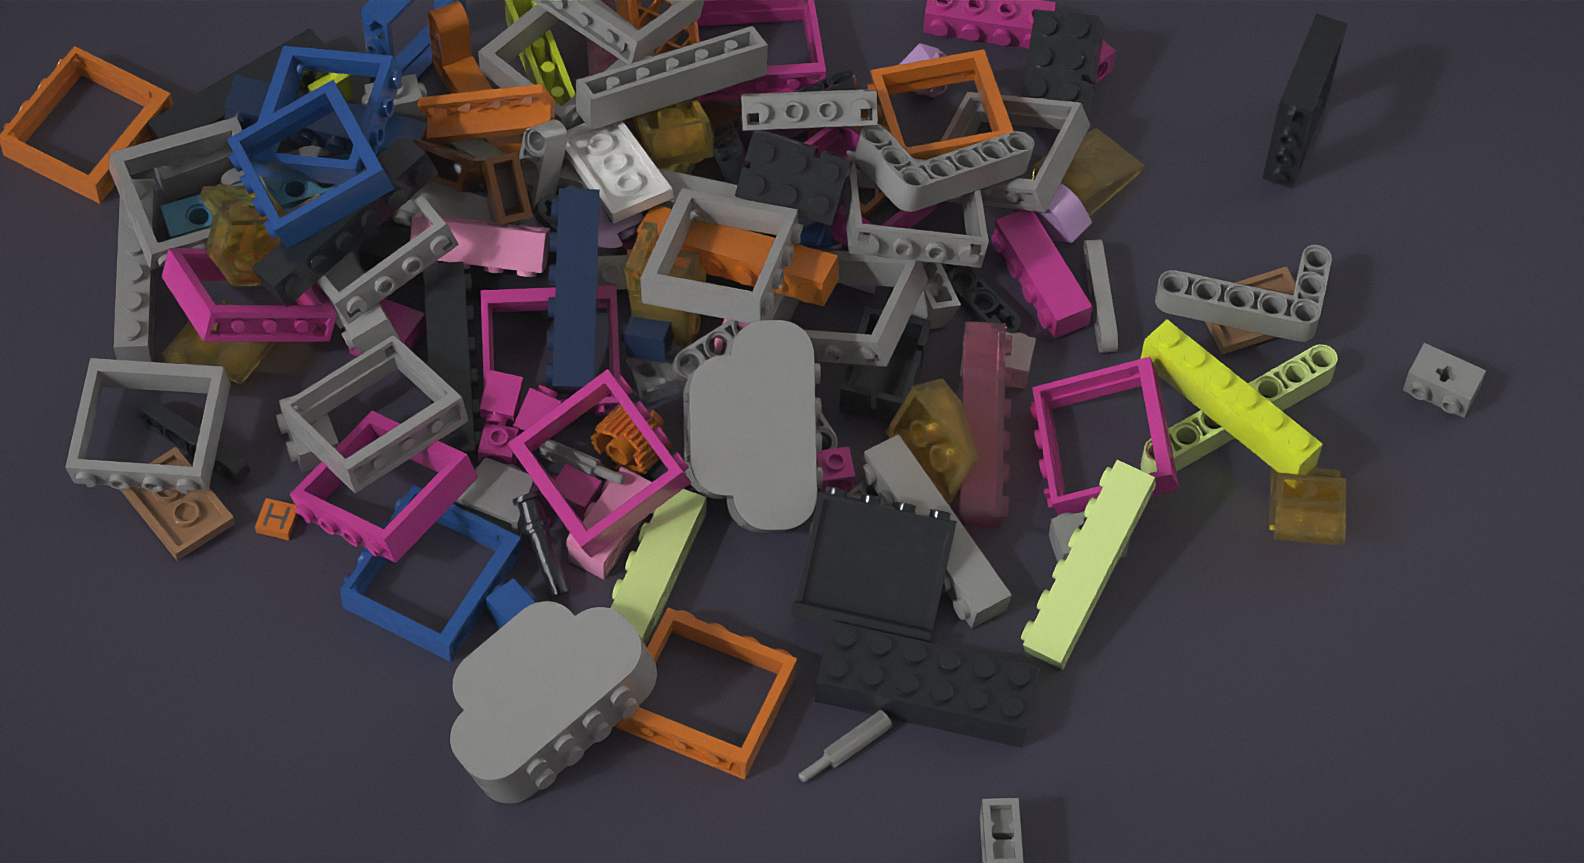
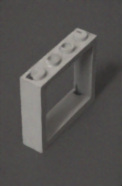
M591 0L638 31L637 28H635L632 24H630L628 21L622 18L619 14L613 11L601 0ZM538 4L535 5L478 51L480 72L500 88L534 85L508 63L561 20ZM654 50L641 60L653 57ZM619 59L605 71L627 64ZM576 95L563 106H560L557 102L555 105V119L564 125L566 131L584 122L576 111Z
M591 0L532 1L626 64H631L641 60L700 18L705 0H667L674 6L638 31Z
M874 89L742 94L743 130L878 125L877 91ZM860 109H868V117H861ZM749 113H759V122H750Z
M966 93L941 141L975 135L981 122H989L979 93ZM1001 95L1011 125L1059 129L1060 132L1035 180L1011 178L982 188L983 205L1046 212L1090 127L1089 120L1082 104L1079 102ZM961 198L947 200L949 202L962 203Z
M237 117L110 153V173L150 270L165 265L169 248L234 249L243 242L253 239L264 240L265 236L269 235L264 226V222L269 219L267 216L261 218L258 213L157 243L130 175L230 147L227 139L242 131ZM259 176V178L261 179V181H262V183H263V185H264V187H265V189H266V191H267V193H268V195H269V197H270V199H271V196H270V194H269V192H268V189H267V187H266V185H265V182H264V180H263V177Z
M847 151L846 156L855 158V152ZM913 158L917 163L925 161L924 159ZM854 159L843 195L849 253L981 268L989 243L981 189L956 197L961 198L967 235L862 224L858 187L880 188L862 168L861 170L855 168L857 163ZM861 232H868V233H870V234H869V236H868V235H862Z
M681 189L641 275L642 303L746 323L763 320L767 309L772 310L775 290H780L782 287L785 266H791L794 245L801 242L800 234L803 224H799L798 209ZM694 220L777 235L753 291L669 276Z
M419 191L410 199L432 226L340 292L336 290L325 275L316 282L348 324L459 245L447 224Z
M816 249L838 255L839 280L837 283L894 287L872 335L804 330L813 345L814 361L887 366L928 280L922 262L852 254L849 251ZM775 294L772 310H767L763 320L790 321L800 300Z
M394 334L280 405L288 429L354 493L362 490L469 421L462 397ZM396 369H399L434 401L427 408L346 459L310 425Z
M90 358L65 466L73 483L86 484L87 487L106 485L119 490L136 487L144 488L151 492H160L163 489L177 490L184 494H189V491L208 492L231 385L224 367ZM102 387L208 394L193 466L86 460Z

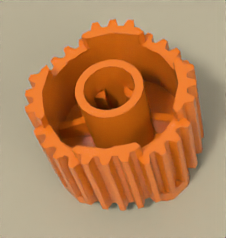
M618 404L596 426V432L590 437L593 440L591 443L595 445L594 449L599 454L605 451L606 456L616 463L613 469L617 472L623 467L639 476H644L660 460V457L621 404ZM649 410L648 412L652 418L647 422L651 428L655 429L659 426L663 430L664 420L654 410ZM671 443L666 446L668 450L672 447Z

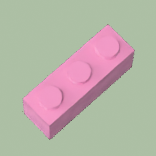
M621 467L617 473L625 476V482L619 485L606 480L599 500L596 503L592 502L588 506L584 514L583 524L589 530L652 482ZM647 516L591 558L570 533L566 540L568 561L605 580Z

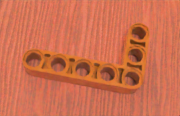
M457 0L428 12L432 60L450 94L491 90V85L485 75L480 72V67L472 56L469 20L460 1ZM521 135L483 138L482 140L506 154L518 152L519 156L523 138Z

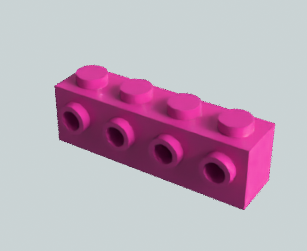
M927 0L923 33L1029 49L1035 10L1055 11L1056 2L1044 0Z
M1019 210L996 219L994 234L991 236L993 246L998 253L1002 252L1011 276L1013 278L1017 277L1021 283L1023 295L1026 301L1033 303L1036 308L1041 326L1044 329L1048 328L1055 339L1090 325L1093 306L1034 211Z

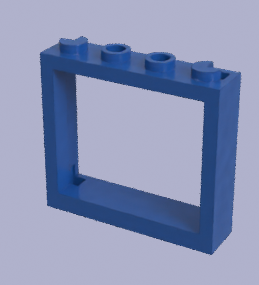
M369 0L361 8L366 53L393 56L402 70V76L416 74L419 81L434 65L431 56L428 25L396 57L391 24L415 0ZM433 0L434 10L457 0ZM458 0L463 5L467 14L466 0ZM370 77V83H374L376 77Z
M283 46L258 121L294 102L305 70L376 77L360 127L374 153L377 154L379 146H382L385 139V127L388 118L394 112V100L397 91L402 87L401 78L403 73L394 57L390 55ZM280 142L250 158L258 176L339 185L355 177L366 167L354 145L349 160L276 153Z
M334 80L227 139L233 150L232 153L228 154L237 172L243 170L245 173L240 177V180L249 195L255 193L257 196L252 199L253 205L261 218L267 216L269 219L264 222L265 228L272 239L278 236L286 249L293 247L394 190L391 181ZM335 111L367 170L280 218L250 158Z
M413 485L402 500L398 499L393 515L389 521H383L380 528L385 529L422 489ZM454 504L445 511L436 523L495 551V553L441 634L363 596L388 560L380 555L375 557L366 548L360 554L358 566L353 573L347 574L344 577L345 583L339 591L344 609L450 662L487 609L486 597L490 591L497 585L505 582L523 554L520 536Z

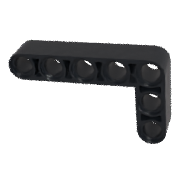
M844 70L794 92L859 90L861 87L854 71ZM749 113L750 122H759V113ZM742 114L718 124L707 135L726 183L738 185L742 168L746 165H751V162L745 161L753 131H755L743 130ZM813 128L767 129L763 131L790 139Z

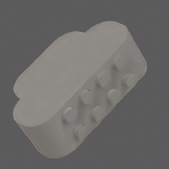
M761 320L745 326L729 342L723 356H716L706 360L692 372L686 381L683 392L684 461L689 467L685 473L692 482V487L706 497L726 499L729 513L734 521L742 528L755 533L784 532L801 525L812 514L817 501V490L822 488L823 485L822 467H816L817 453L822 452L821 432H816V419L821 418V399L815 398V386L820 384L821 378L820 363H814V349L807 333L798 325L784 320Z
M543 601L529 605L468 655L456 669L453 677V693L456 701L464 711L457 717L451 729L450 744L452 751L474 781L491 799L507 804L524 801L538 790L549 787L555 781L556 775L565 767L577 763L583 757L585 750L595 742L604 740L610 734L612 727L622 719L631 717L638 710L639 704L650 695L657 679L655 661L636 629L616 610L606 607H595L574 616L568 608L556 602Z

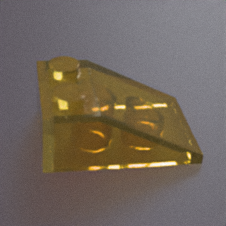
M696 97L631 117L638 143L657 168L666 169L673 164L683 162L698 163L704 158L713 157L710 120Z
M1096 128L1086 133L1061 184L1069 188L1079 198L1090 217L1142 172L1145 165ZM1048 154L1034 165L1032 180H1035Z
M943 378L913 386L887 428L886 434L890 438L898 434L949 505L979 459L963 403Z

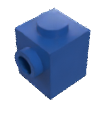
M513 578L506 584H499L490 591L486 597L487 615L499 628H502L524 608L537 603V600L527 586L522 588Z

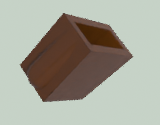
M413 139L412 142L427 153L439 173L431 180L432 182L459 192L478 191L479 185L483 183L479 168L484 161L483 159L442 144Z
M518 152L484 159L479 168L492 220L502 225L533 217Z

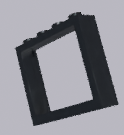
M1316 13L1280 100L1263 179L1269 180L1276 185L1280 184L1292 189L1294 188L1329 100L1347 23Z

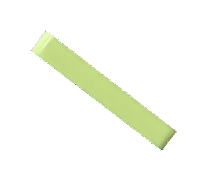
M1315 345L1248 384L1261 395L1270 396L1271 398L1266 399L1283 411L1324 388L1331 382L1338 360L1337 354L1330 346ZM1202 410L1168 428L1176 472L1233 440L1235 437ZM1207 426H1214L1217 429H1211ZM1149 439L1144 446L1140 464L1141 471L1147 474L1157 472L1156 461L1152 458L1155 457L1152 439ZM1185 441L1188 442L1189 445H1185L1180 442Z

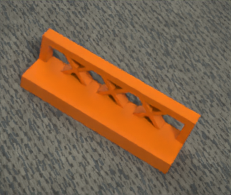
M543 84L420 97L418 98L417 107L427 117V141L446 143L524 134L530 127L555 119L556 101Z

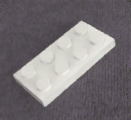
M623 121L590 130L586 123L567 130L568 137L565 156L589 189H600L599 201L613 223L674 198L672 187Z

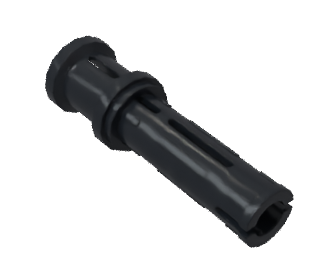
M540 490L512 499V503L519 509L524 525L521 530L525 533V536H530L549 598L559 595L555 581L558 582L562 594L571 591L568 586L549 531L552 527V520L547 518L540 499L543 494Z

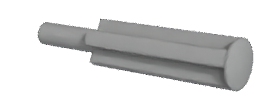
M552 439L547 440L540 446V456L561 466L567 464L597 479L600 476L619 485L625 482L624 475L604 467V464L600 463L601 460Z
M879 710L823 750L824 756L799 773V779L802 782H807L829 765L833 768L837 767L891 729L892 723L888 716L882 710Z

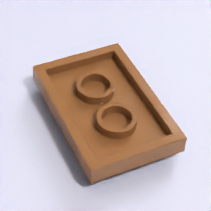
M1287 266L1235 282L1288 295H1293L1295 281ZM1205 321L1222 355L1276 338L1275 336Z
M177 447L149 463L192 467ZM136 487L121 490L177 561L235 525L234 517L210 487L208 492L189 491V494L165 489L160 492H151L144 488Z

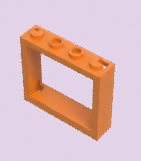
M74 46L64 59L59 60L57 67L49 77L44 78L40 82L38 90L33 96L22 103L19 112L11 122L4 125V130L0 133V145L3 155L101 204L115 186L109 170L110 153L151 141L147 122L173 108L171 93ZM81 76L144 107L89 175L25 144Z
M984 49L870 70L871 84H866V89L877 91L878 125L882 124V127L900 143L912 158L928 160L1013 132ZM970 80L975 81L992 132L905 147L889 95Z
M667 608L647 647L655 663L671 632L778 675L742 748L640 707L631 717L622 719L615 727L745 780L796 677L797 658H794L783 649H772L764 646L753 637H741L731 633L720 624H709L696 619L694 615L687 611H676Z

